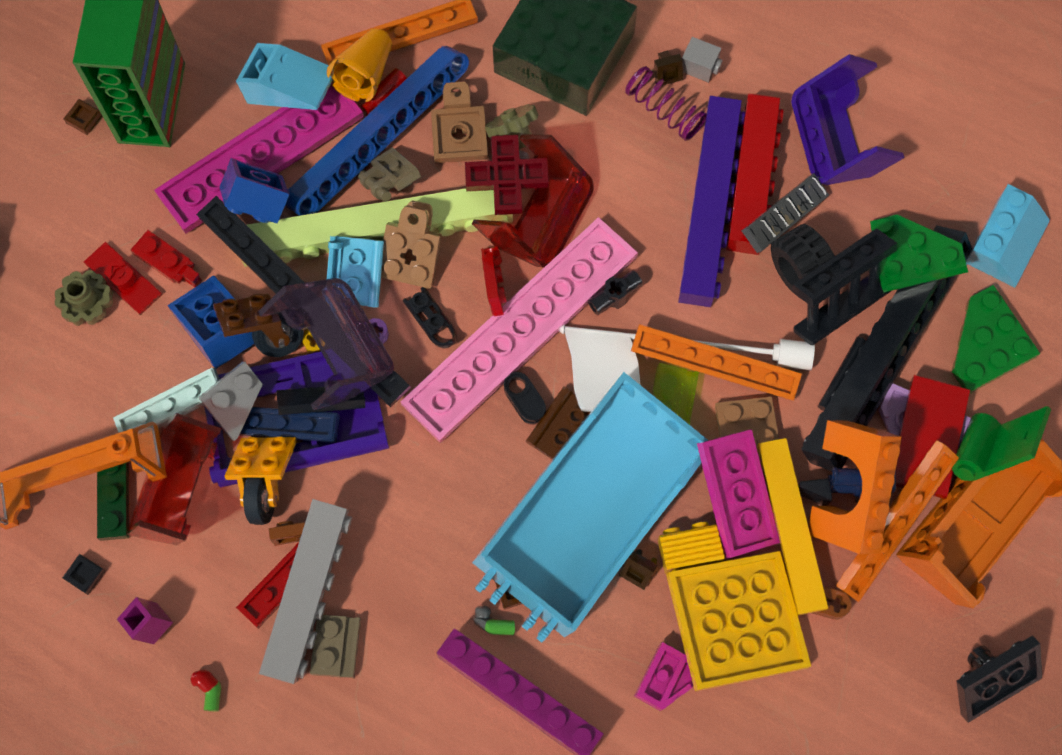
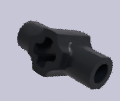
M634 270L622 278L612 276L605 281L604 290L589 299L588 304L596 315H600L610 307L619 309L626 304L627 296L641 287L643 282Z

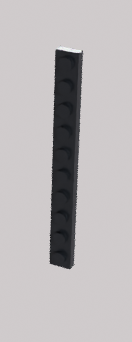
M217 196L196 214L390 408L411 388L235 213L229 211L224 206V202Z

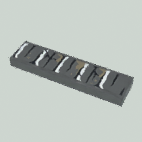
M813 173L746 226L742 232L754 250L759 253L828 197L829 194Z

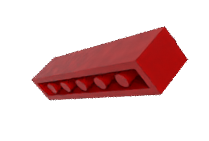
M749 93L747 96L727 239V251L759 255L742 230L772 206L767 205L768 196H773L775 181L770 180L771 172H776L778 156H773L774 148L778 149L781 132H776L777 124L781 125L784 112V109L779 108L780 98Z

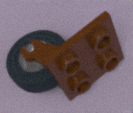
M254 294L248 298L226 299L220 303L213 304L224 337L252 332L255 346L267 356H286L295 351L302 342L303 326L298 316L286 308H275L269 294Z

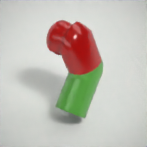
M205 669L195 671L191 675L190 680L193 686H197L205 693L204 711L218 712L221 695L220 682L210 671Z

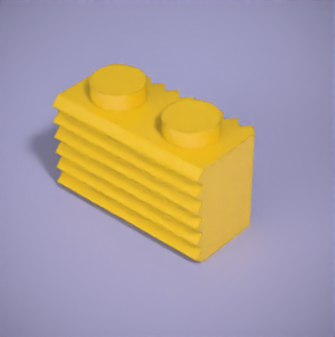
M699 522L691 525L692 529L680 531L679 527L664 530L663 535H659L657 541L665 574L671 571L723 562L724 554L717 525L709 526L708 522Z

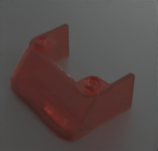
M521 134L519 139L534 154L533 159L547 158L549 188L535 189L515 227L503 221L476 219L473 220L472 225L494 246L498 247L499 250L536 267L544 268L563 250L592 196L594 184L589 174L552 135Z
M178 413L164 425L160 433V442L167 477L152 481L146 474L127 535L172 545H179L186 541L191 525L186 524V514L202 465L207 458H213L217 448V443L213 441L220 434L222 428Z

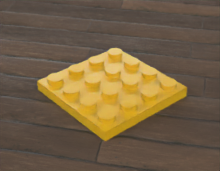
M780 551L671 571L666 574L695 692L811 667Z

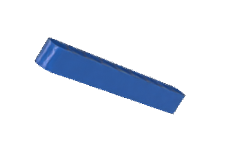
M449 46L439 48L288 189L289 197L285 206L299 216L317 213L443 94V88L446 83L456 82L467 71L469 66L467 55Z

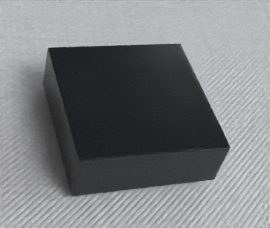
M79 554L62 578L89 595L105 570Z

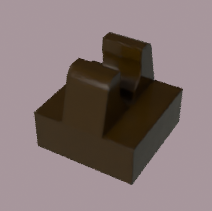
M668 50L658 53L659 59L654 60L656 83L663 79V86L683 80V60L680 54L671 55Z
M638 549L633 551L628 557L619 576L645 590L658 566L657 559L653 557L651 561L641 556L643 551Z

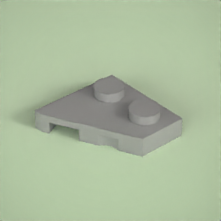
M242 361L198 398L228 436L235 441L239 437L263 384L246 362Z

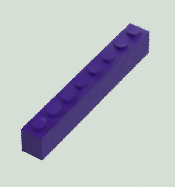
M717 96L709 97L678 303L711 308L713 298H719L721 282H716L717 273L722 274L725 257H720L721 248H726L728 232H724L723 229L724 223L729 224L732 207H727L728 199H733L735 183L730 182L731 174L736 175L738 159L734 158V151H739L742 135L737 134L738 127H743L745 111L740 110L742 100Z

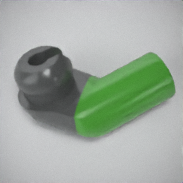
M477 606L475 608L473 620L484 631L495 635H514V620H495L490 617L491 609L489 607Z

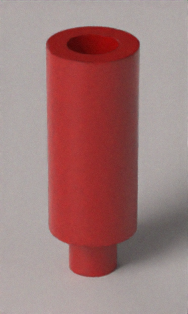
M395 68L379 83L376 94L370 101L365 102L361 106L362 109L369 114L407 79L405 74Z

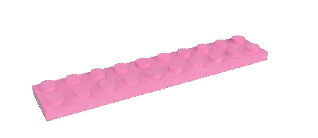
M598 217L503 306L504 315L492 316L400 401L401 405L441 443L502 386L504 380L511 373L521 368L559 332L564 324L566 325L588 304L589 299L600 293L604 289L607 279L612 276L616 278L635 260L638 252Z

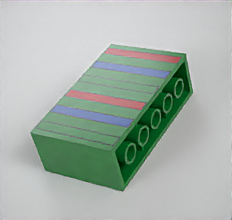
M85 0L72 63L117 143L170 147L185 61L159 0Z

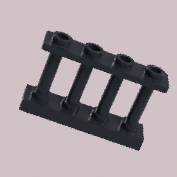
M876 228L794 283L793 293L807 303V318L794 326V333L813 346L891 291L883 292L881 287V261L897 251V242ZM869 270V275L860 281L861 275ZM849 283L848 290L840 294V289ZM828 298V303L819 309V303Z

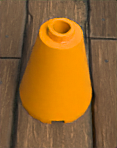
M371 29L331 61L327 67L328 78L332 77L334 80L332 86L339 93L357 102L360 98L366 99L365 102H368L374 97L392 46L388 33L381 29Z

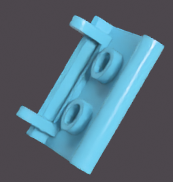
M330 236V241L328 242L329 257L326 291H324L325 302L379 307L384 241Z

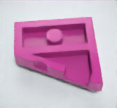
M661 642L634 697L661 711L692 689L693 682L686 655Z

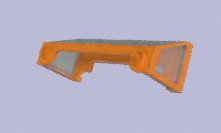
M153 421L0 471V527L7 530L19 526V520H17L19 512L22 509L31 508L29 494L130 461L134 471L137 473L145 471L148 478L152 481L166 478L158 425Z

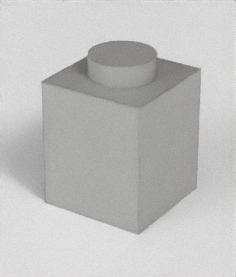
M692 37L682 57L683 73L709 83L712 75L719 73L723 60L719 58L721 48Z

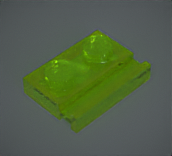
M659 363L656 369L652 395L690 425L699 372H690L684 368Z

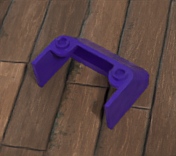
M851 54L798 87L792 95V108L810 173H814L823 185L870 178L905 158L902 152L878 146L861 153L858 152L846 109L852 106L859 97L860 90L857 80L877 68V63Z

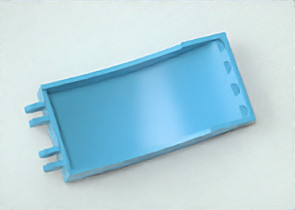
M623 372L472 563L485 573L475 589L480 593L486 589L489 581L493 579L500 586L492 593L489 601L495 605L503 594L508 591L532 611L522 625L526 631L532 628L537 618L540 617L546 624L538 632L536 639L542 643L553 629L565 638L578 628L640 541L680 490L687 484L701 464L697 443L708 441V439Z

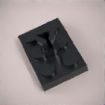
M1033 635L1024 641L1014 643L1009 650L999 656H993L986 646H979L973 650L979 656L978 658L971 653L969 654L967 661L975 670L967 671L956 681L960 714L969 723L1042 679L1041 645Z

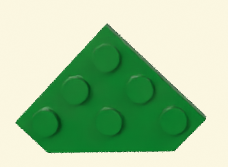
M898 214L870 221L872 231L877 228L897 242V251L881 261L880 281L883 292L968 272L962 243Z
M994 285L969 298L957 345V354L951 372L960 386L969 389L970 393L1037 358L1040 352Z

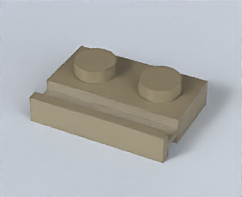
M323 615L321 620H316L315 632H317V637L312 652L311 675L354 679L361 625L359 617Z

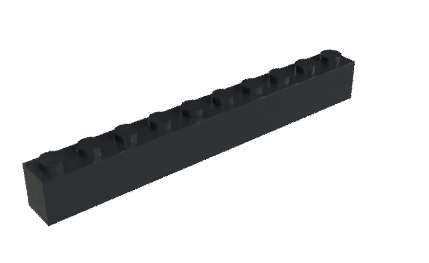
M936 225L933 231L962 243L965 259H967L973 249L967 233ZM957 275L897 289L893 298L887 302L881 318L873 325L872 332L867 341L860 347L855 361L846 370L844 379L838 389L832 393L831 400L824 412H821L818 416L817 423L812 432L804 439L801 450L809 463L830 471L834 467L843 468L848 457L822 449L827 420L850 421L868 426Z

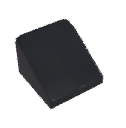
M829 479L808 480L799 483L798 487L802 497L823 506H828L832 501Z

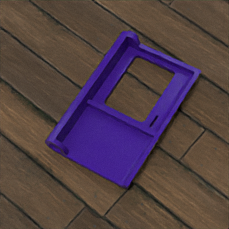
M332 349L250 367L263 384L257 398L275 394L276 390L360 383L363 386L365 408L325 411L340 414L337 443L305 440L296 443L285 473L389 449L378 395ZM228 373L219 374L218 376L221 379ZM204 406L214 454V466L209 467L213 484L218 483L220 488L238 484L237 480L225 479L224 475L232 458H229L227 455L222 427Z

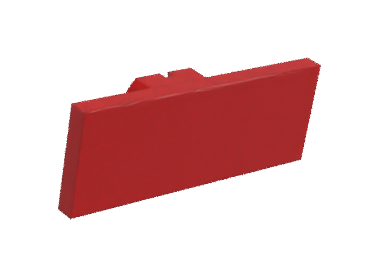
M106 242L84 261V264L96 274L102 275L106 280V284L139 315L143 314L162 296L158 289Z

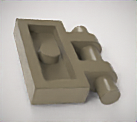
M393 147L371 161L373 166L368 171L362 170L358 173L361 185L371 190V194L376 199H382L385 202L391 198V193L389 192L391 188L395 187L400 191L421 177L418 169Z

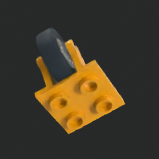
M248 437L240 439L224 476L226 480H237L240 504L244 507L245 516L250 524L264 525L271 521L274 509L277 507L276 501H279L278 480L283 478L297 442L296 437Z

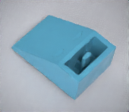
M257 43L236 82L247 104L318 110L333 79L331 76L329 78L327 76V67L329 66L279 44Z

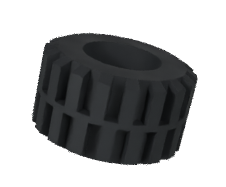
M801 224L771 243L770 247L774 266L785 285L792 292L794 283L835 256L824 238L806 224Z

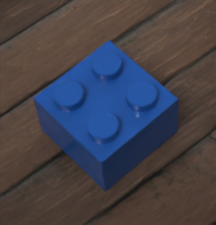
M233 158L229 161L219 187L224 206L229 211L239 215L243 213L252 215L254 219L262 223H269L271 221L278 224L289 197V191L282 175Z

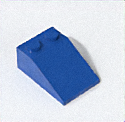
M213 275L167 306L202 354L217 369L255 343L252 338V332L224 337L213 304L235 298Z

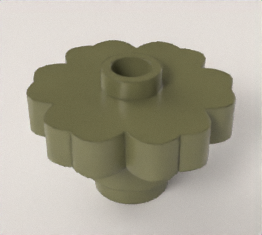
M530 104L511 108L487 123L485 130L489 138L491 136L518 135L519 149H522L532 143L530 137L532 133L528 125L536 120L539 114L535 105L530 106Z
M92 270L86 271L83 275L78 271L72 272L70 276L62 279L63 287L55 291V306L61 311V315L66 321L72 322L76 326L83 324L84 321L93 325L98 320L104 319L106 316L105 309L113 304V291L106 285L104 277Z

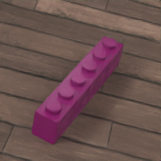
M455 628L437 651V656L440 660L574 755H591L603 737L601 731Z

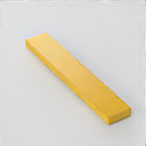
M787 439L758 443L757 448L797 614L803 615L827 610L828 605Z

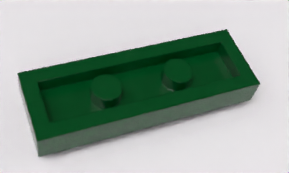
M129 462L97 472V539L100 541L129 538Z

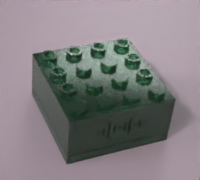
M520 0L492 45L494 73L587 116L635 34L637 6L625 0Z

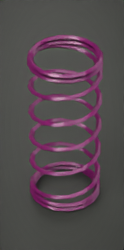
M647 66L640 68L629 80L625 93L628 96L635 94V101L637 103L647 100L646 110L648 112L658 109V120H664L669 117L668 128L673 129L680 126L679 136L684 141L691 139L704 124L707 114L704 111L697 113L686 125L681 135L682 126L693 114L696 105L691 107L680 123L671 127V117L683 104L685 96L677 102L671 113L660 118V109L671 97L674 88H671L657 107L649 109L648 103L650 98L659 90L664 80H659L649 96L639 101L637 99L639 90L653 74V71H650ZM645 72L641 81L630 91L636 79ZM700 118L699 122H698L697 125L694 127V129L689 132V130L691 129V127H692V126L695 124V122Z

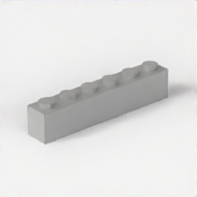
M312 499L259 674L292 684L298 681V677L304 678L308 666V661L304 660L307 648L313 649L317 637V632L313 631L316 619H322L326 603L322 602L325 590H331L335 574L330 573L333 562H339L344 545L339 544L342 533H348L352 517L348 516V509Z

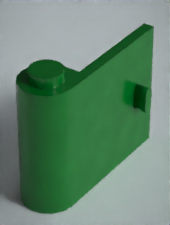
M1046 406L1004 424H1000L989 414H974L971 417L957 452L959 459L952 467V471L961 480L975 481L1034 459L1051 409Z

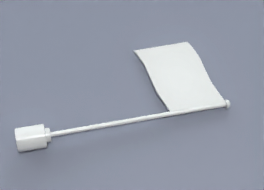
M565 324L560 328V333H565L572 357L574 392L581 411L591 412L623 372L640 384L639 363L635 352L631 351L633 345L631 339H634L636 334L565 326ZM780 339L779 344H774L773 349L696 341L719 349L772 355V360L777 361L778 367L812 370L815 345L812 346L806 341Z

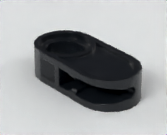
M511 373L504 380L505 395L525 423L538 424L546 412L544 400L524 373ZM514 380H520L525 384V389L520 393H514L509 389L510 383Z

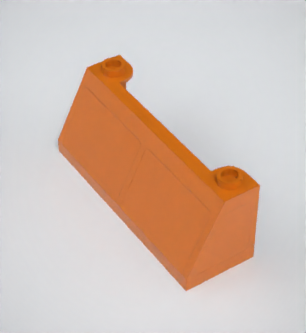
M1041 438L1034 459L975 481H964L957 477L949 487L948 497L946 499L941 498L897 552L896 556L955 605L974 609L984 599L986 591L985 586L980 582L1047 497L1062 496V461Z

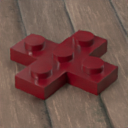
M518 135L491 136L492 161L465 162L466 192L494 190L495 215L523 214L521 189L549 188L547 158L520 159Z

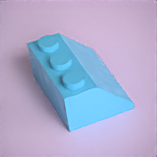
M1008 184L998 198L979 234L972 251L966 259V264L1015 288L1050 221L1032 195Z

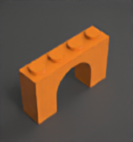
M827 420L822 449L846 456L856 464L862 478V493L858 504L850 512L832 505L812 506L808 527L810 536L858 554L880 553L884 541L883 535L889 513L897 459L900 454L901 436L850 421Z

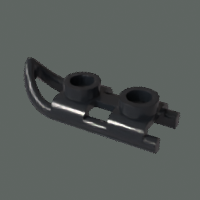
M422 287L421 292L414 294L410 300L407 298L402 300L428 338L436 346L449 348L457 342L455 328L426 288ZM432 306L437 313L433 314L429 307ZM423 312L428 318L424 322L419 316V313ZM447 327L452 335V339L447 342L438 341L434 335Z

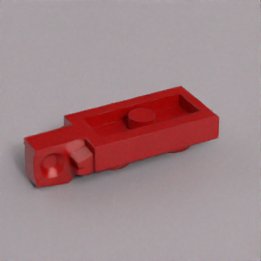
M149 230L131 248L132 254L173 283L177 282L180 284L184 280L195 288L202 281L199 277L200 274L192 269L195 264L187 256Z
M497 245L495 247L482 248V264L491 312L494 317L504 315L502 303H507L504 286H499V283L504 282L502 269L499 266L502 263V258Z

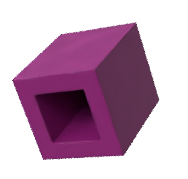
M138 597L117 618L118 622L133 640L149 644H155L173 623L158 603Z

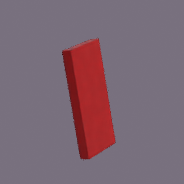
M917 375L912 377L899 433L901 443L896 465V486L904 488L910 476L916 471L936 440L945 444L957 455L970 394L969 389ZM952 469L933 496L942 499L948 497L953 473Z

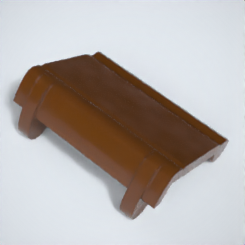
M563 386L526 442L553 459L590 412L581 411L576 395L570 389Z

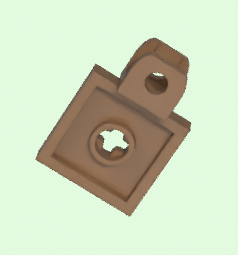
M466 82L446 83L443 88L444 109L431 110L434 162L487 160L484 106L471 107L470 90ZM455 89H459L461 92H452V91L455 90ZM459 129L462 130L463 134H467L461 140H457V138L452 136Z
M412 200L402 209L398 224L392 222L386 224L383 240L384 250L381 278L428 289L433 287L442 234L429 231L433 217V209L430 204ZM411 249L412 254L416 256V260L412 259L411 262H408L403 257V253Z

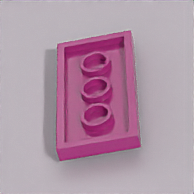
M752 429L697 443L725 558H732L780 543Z

